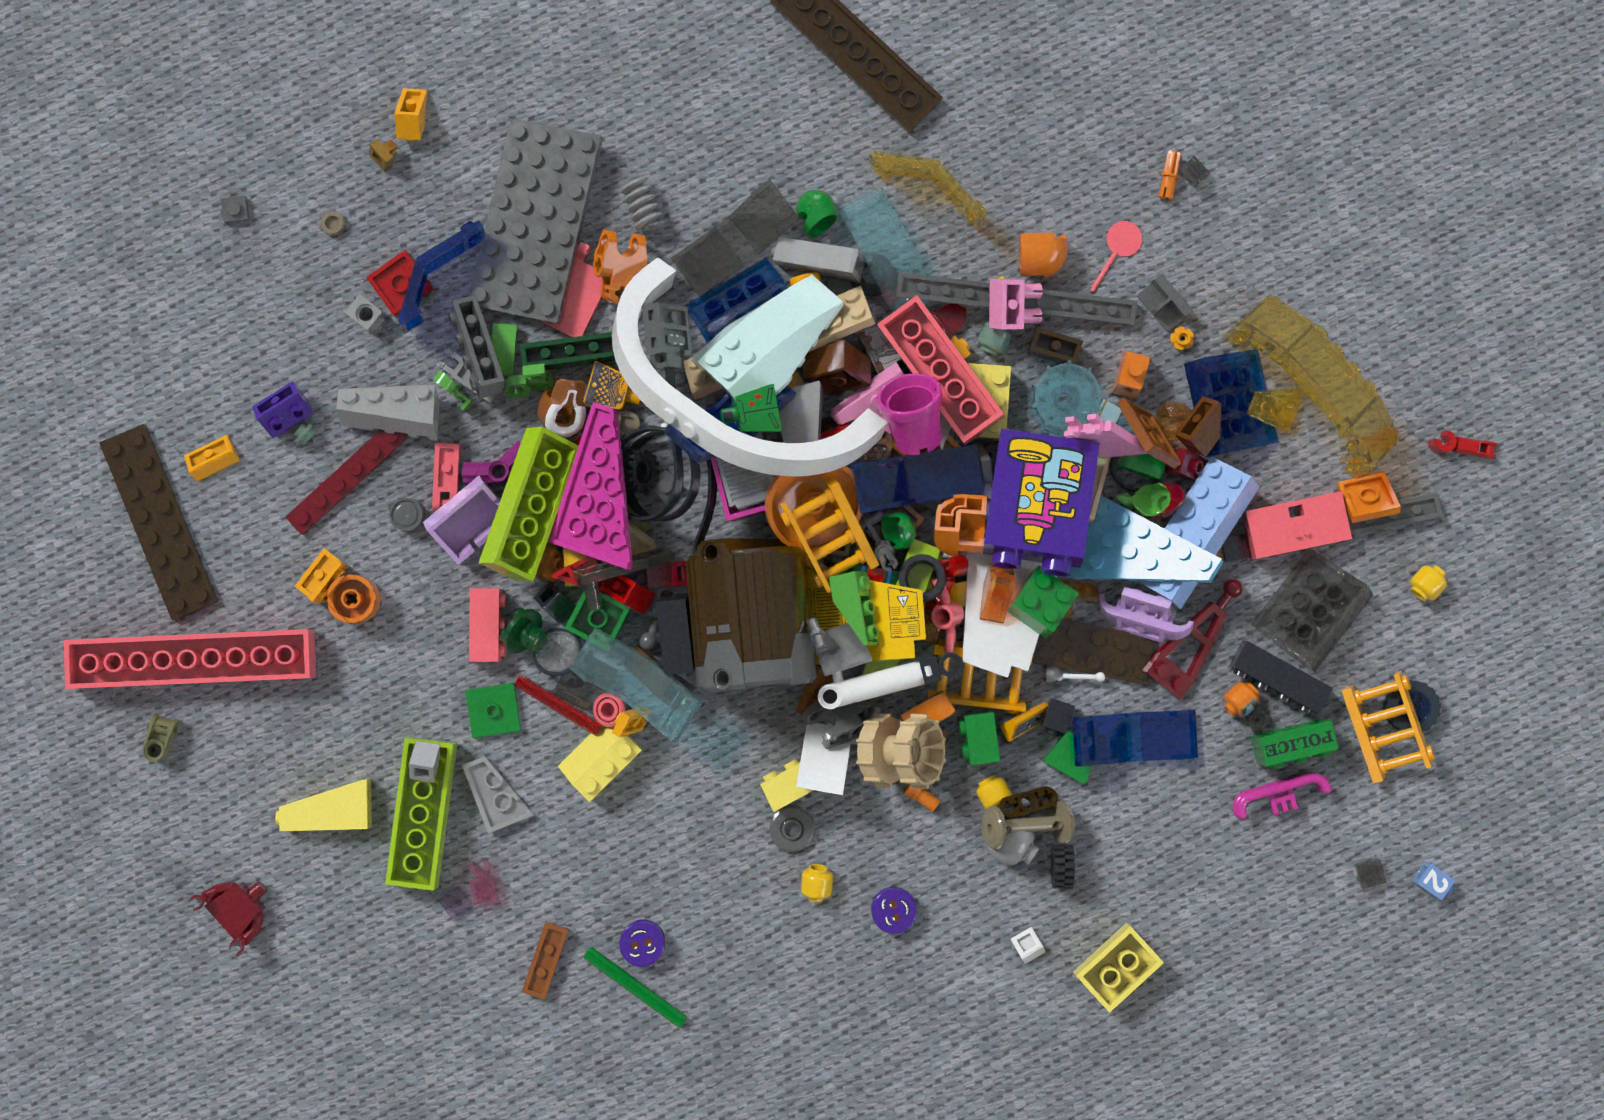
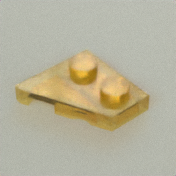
M1293 388L1255 391L1247 414L1281 431L1290 432L1306 389Z

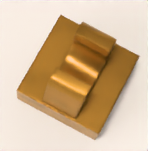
M377 139L370 144L369 155L386 172L392 167L393 156L397 153L396 149L398 147L392 140L382 145Z

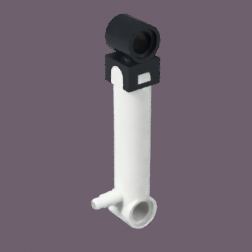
M945 653L938 660L936 656L846 680L843 679L842 672L839 671L832 674L834 683L821 687L818 692V701L824 708L834 709L941 681V675L946 677L959 675L963 669V661L958 654ZM947 658H953L957 663L956 669L952 672H947L943 667V663ZM828 689H832L837 693V700L832 704H828L823 700V693Z

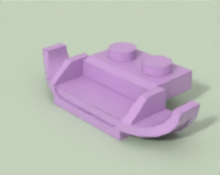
M1124 587L1121 600H1118L1115 607L1105 601V595L1100 594V611L1107 620L1116 624L1117 630L1163 643L1164 639H1182L1190 634L1193 629L1194 622L1190 620L1185 625L1174 624L1175 616L1170 615L1172 601L1162 596H1154L1138 589Z

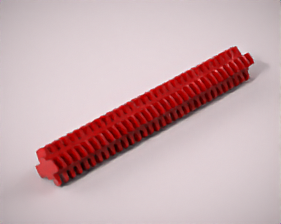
M519 675L514 684L515 687L541 701V703L546 704V706L559 712V714L564 715V717L577 723V725L582 726L585 730L587 729V731L595 734V736L598 734L602 725L597 723V721L594 722L595 718L594 720H592L593 717L589 719L590 715L588 717V714L584 716L585 712L582 714V711L579 712L580 709L577 711V707L574 709L575 706L571 708L572 704L569 706L570 703L567 704V701L564 703V700L561 701L562 698L560 700L559 697L556 698L557 695L553 697L554 693L553 695H551L552 692L548 694L549 690L546 692L547 689L544 690V687L541 689V686L538 687L539 684L536 686V683L533 684L534 681L530 683L531 679L528 681L529 678L526 680V676L523 678L524 675Z

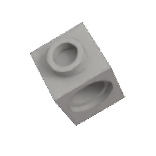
M361 294L356 297L345 311L349 317L371 334L374 330L379 331L386 321L384 319L386 314ZM366 310L373 311V316L369 321H363L362 318Z

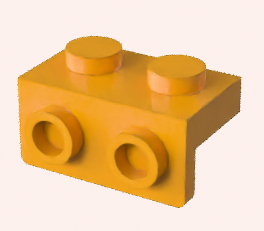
M323 548L294 587L306 595L312 603L320 605L321 602L323 603L327 600V591L332 582L341 576H345L346 569L349 566L328 549Z

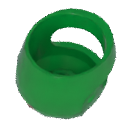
M808 191L797 202L796 215L799 220L806 219L802 231L808 238L821 235L838 218L832 197L824 191Z

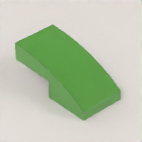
M493 323L491 342L502 375L514 376L518 324Z

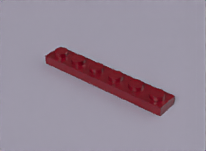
M380 429L285 518L301 535H304L410 437L406 433L395 432L390 434Z

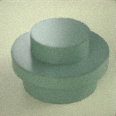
M311 423L307 426L302 424L294 433L297 437L294 441L304 445L315 433V430L312 428L313 425Z

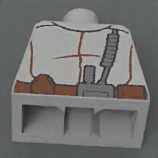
M878 326L858 333V338L867 356L871 358V364L877 375L895 362L899 363L902 360Z

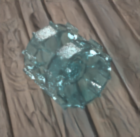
M1068 360L1066 364H1059L1052 368L1048 365L1045 371L1041 373V378L1037 383L1034 382L1032 384V388H1029L1027 391L1030 394L1027 414H1031L1034 422L1040 427L1038 429L1039 432L1044 430L1049 434L1064 437V431H1067L1069 426L1065 422L1066 417L1075 416L1080 423L1088 424L1090 421L1087 420V415L1097 414L1103 410L1100 404L1101 390L1104 386H1099L1096 378L1090 372L1092 370L1091 367L1085 369L1080 365L1071 364V360ZM1059 395H1068L1071 400L1070 405H1061L1058 400Z

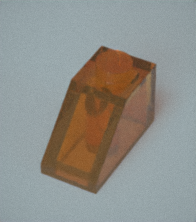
M989 563L983 583L980 620L1004 624L1016 585L1014 569L999 568Z

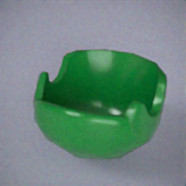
M892 513L883 516L881 530L884 540L893 542L895 544L893 546L894 549L909 548L916 536V529L912 519L905 513Z

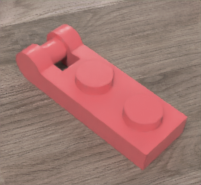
M435 443L433 511H437L449 501L442 499V492H449L450 499L459 492L460 444Z

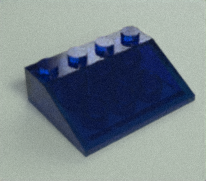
M1258 349L1203 357L1184 364L1193 408L1202 396L1221 403L1220 438L1205 458L1279 443Z

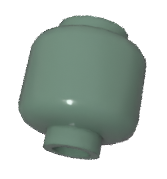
M988 321L985 322L977 341L981 345L980 349L997 356L998 353L1004 354L1007 351L1013 338V333L1008 329L989 328Z

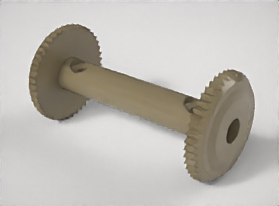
M1058 801L1052 807L1050 816L1004 820L1005 817L999 807L991 806L988 807L983 815L982 833L987 845L994 850H998L1003 846L1006 834L1020 831H1052L1055 840L1059 844H1067L1075 832L1074 814L1067 803Z

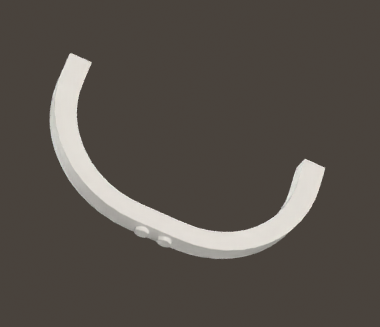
M657 257L638 272L626 286L617 307L612 330V347L618 368L634 394L649 409L709 453L736 466L755 472L778 476H810L847 466L864 455L882 438L888 422L869 408L841 432L822 440L806 443H779L762 440L725 425L666 382L650 364L640 344L638 320L643 313L642 305L652 304L672 288L676 270Z

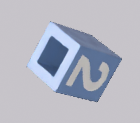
M1428 862L1423 863L1412 879L1414 884L1441 901L1452 893L1454 889L1452 885L1456 881Z

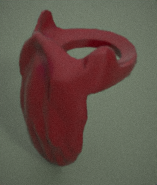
M947 304L938 310L930 312L948 338L953 336L963 326L967 317L966 308L958 304Z

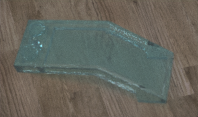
M879 187L837 210L847 231L850 232L865 258L892 314L911 300V298L895 297L898 272L927 275L908 233L884 192ZM921 300L926 308L937 303L936 301Z
M598 628L593 629L569 667L584 682L593 683L628 703L672 742L679 741L703 703L702 700L672 675H664V669H660L659 664Z

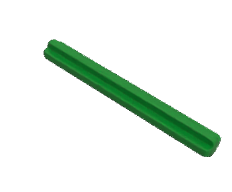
M593 947L586 951L583 957L593 966L675 1026L681 1027L687 1017Z

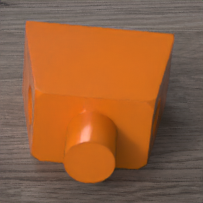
M1123 350L1111 394L1135 400L1142 390L1150 357Z

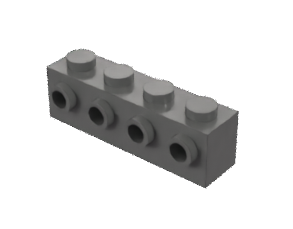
M476 295L452 300L451 312L448 313L451 327L455 326L457 334H455L457 346L462 348L464 355H462L463 365L471 373L469 381L472 391L476 390L479 399L501 394L503 392L504 378Z

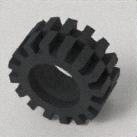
M627 449L628 451L622 453L625 490L642 494L650 492V488L656 486L653 482H658L659 479L656 477V473L660 474V469H656L659 466V461H655L657 459L656 455H653V452L648 450ZM639 464V475L636 477V468Z
M1052 844L1051 881L1053 889L1074 888L1075 855L1072 844Z

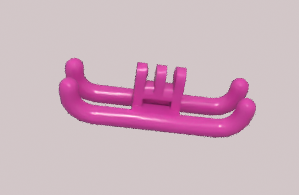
M1313 772L1302 773L1239 793L1232 805L1235 817L1245 819L1247 817L1246 806L1249 802L1268 797L1274 816L1279 815L1277 807L1279 804L1283 813L1289 812L1286 802L1290 803L1293 811L1298 809L1292 789L1314 783L1319 792L1329 794L1331 792V785L1323 775Z

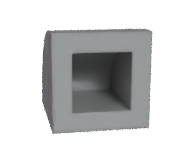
M415 742L409 762L410 779L434 783L439 764L440 744Z

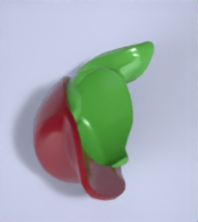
M1161 482L1147 484L1141 487L1133 496L1130 493H1119L1115 498L1124 507L1130 510H1138L1149 519H1163L1171 517L1177 511V508L1185 500V493L1178 484Z

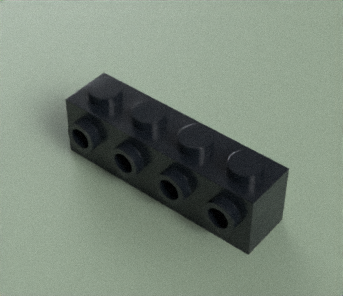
M1249 641L1241 642L1229 664V667L1235 669L1233 674L1244 680L1247 677L1255 680L1254 685L1266 692L1268 689L1275 691L1278 699L1288 704L1290 700L1299 705L1297 709L1308 715H1311L1312 712L1320 714L1333 690V687Z

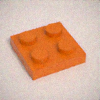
M1385 472L1337 482L1338 492L1342 491L1345 508L1352 523L1400 513L1401 506Z

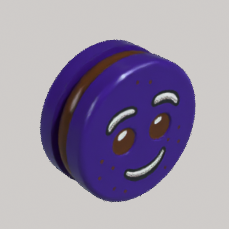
M887 887L879 891L874 897L871 913L875 924L882 931L898 934L912 926L916 919L917 908L913 897L908 891L900 887Z
M646 919L636 920L630 923L622 932L619 941L620 952L624 959L634 966H650L661 957L665 949V935L660 926L655 922Z

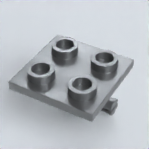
M816 618L808 620L807 624L811 631L810 638L813 641L814 650L824 676L872 661L867 646L862 644L848 623L824 631L819 627Z

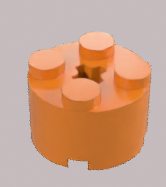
M354 574L341 576L334 580L328 588V609L339 621L355 624L363 623L370 620L377 613L380 607L381 594L376 584L367 577ZM351 595H357V603H351Z

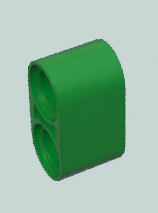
M1149 454L1120 456L1117 466L1138 475L1161 481L1166 464Z

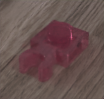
M488 860L483 861L484 869L482 871L477 870L475 862L470 864V870L476 876V879L469 881L473 905L499 900L495 876H487V872L490 869Z

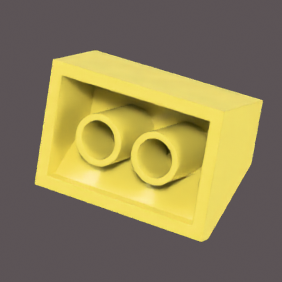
M602 725L596 736L591 733L558 765L570 783L589 802L643 750L630 735L619 738L613 734L612 731L615 726L605 727Z
M797 758L784 765L786 770L778 774L774 770L763 776L764 782L760 785L773 812L813 791L796 787L800 762H798Z

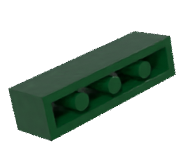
M612 332L520 344L522 366L545 364L546 370L594 364L595 361L600 363L616 361L612 347Z

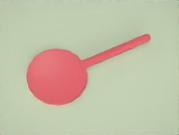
M1120 221L1109 229L1107 245L1113 253L1091 287V293L1096 290L1117 255L1121 257L1130 256L1140 249L1142 234L1134 223Z

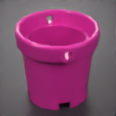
M912 373L898 376L884 384L877 394L879 412L887 419L898 451L907 455H920L919 449L927 448L928 452L939 446L943 437L939 410L942 403V390L938 381L926 374Z

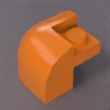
M1054 232L1020 234L1018 238L1019 259L1017 261L1020 277L1042 276V279H1046L1060 271L1067 258L1066 234L1061 235V237H1055Z
M957 494L953 495L952 499L938 505L934 542L940 551L951 556H958V551L983 553L987 496Z

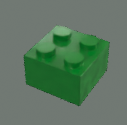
M1038 565L1029 574L1005 611L1046 639L1055 631L1079 593L1057 577L1042 573L1041 566Z
M587 585L564 629L606 651H611L632 609Z
M987 711L961 715L962 720H958L959 735L964 736L965 744L961 745L962 759L967 760V763L970 765L1000 762L994 712Z

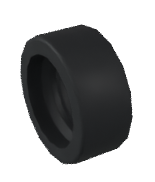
M918 554L911 556L903 563L899 570L898 580L900 586L911 588L908 583V573L911 568L918 564H928L936 571L937 582L934 588L923 593V602L934 600L942 593L945 587L946 574L943 566L936 558L930 555Z

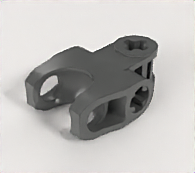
M831 690L823 694V700L828 704H832L837 700V693ZM876 697L834 709L824 708L817 699L803 712V721L806 725H812L819 721H827L833 725L822 736V745L826 749L845 744L860 735L864 726L863 721L874 714Z

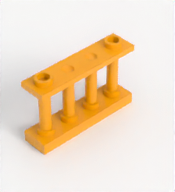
M833 476L823 480L827 487L824 490L825 493L791 511L785 502L780 504L783 513L780 514L786 527H792L815 572L812 575L814 582L818 588L823 587L827 593L831 592L827 582L829 577L839 575L858 563H866L870 569L879 565L839 483ZM828 502H835L838 508L834 511L835 514L801 532L796 522L797 519ZM839 522L841 524L845 522L848 530L844 531V535L813 552L811 551L806 540ZM848 543L856 544L858 550L855 551L854 555L824 572L821 571L817 560Z
M934 639V654L938 655L939 658L945 654L946 640ZM955 641L954 653L963 659L964 642ZM947 658L943 663V667L947 672L950 659L952 658ZM965 662L961 693L946 692L948 677L941 675L942 680L937 681V689L928 690V698L943 690L951 704L1005 709V712L1011 714H1018L1020 711L1026 712L1025 700H1019L1022 669L1014 666L1009 698L994 697L997 674L990 671L987 673L985 696L970 694L974 666Z
M1397 671L1394 674L1396 680L1394 682L1364 691L1355 690L1354 685L1342 689V694L1373 784L1383 781L1386 777L1385 774L1388 773L1387 770L1422 760L1427 769L1432 767V760L1436 759L1432 746H1427L1410 698L1408 692L1411 689L1407 675L1403 676L1401 671ZM1399 690L1403 705L1369 715L1368 713H1363L1361 704L1364 703V700ZM1404 714L1408 715L1412 728L1377 738L1376 736H1371L1369 727L1372 726L1371 724ZM1413 737L1416 738L1420 751L1386 761L1379 759L1377 750H1380L1379 747Z

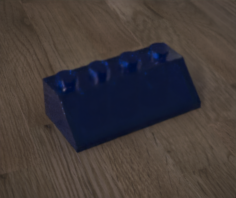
M766 257L685 306L688 308V314L704 341L708 344L726 326L786 290L787 287Z

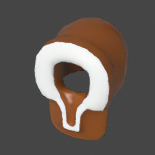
M559 379L556 381L554 388H547L543 392L538 404L537 416L546 429L561 437H570L582 429L586 418V408L583 402L585 394L584 381Z

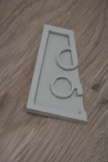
M485 756L462 765L488 833L533 816L532 812Z

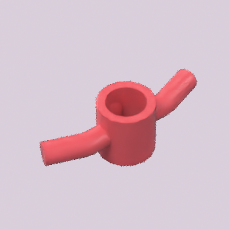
M935 579L934 581H932V583H933L934 586H935V584H936V582H937V579ZM944 587L939 595L941 605L933 609L931 618L936 627L946 630L944 652L954 653L956 640L955 626L963 621L964 610L959 603L950 602L949 593L946 587ZM946 610L950 614V621L946 617Z

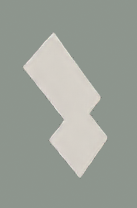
M875 707L874 714L880 713L881 708ZM874 714L864 721H868L869 719L873 718ZM828 722V725L820 723L806 725L796 787L843 795L850 745H858L856 739H859V736L848 743L826 749L822 745V736L833 725Z

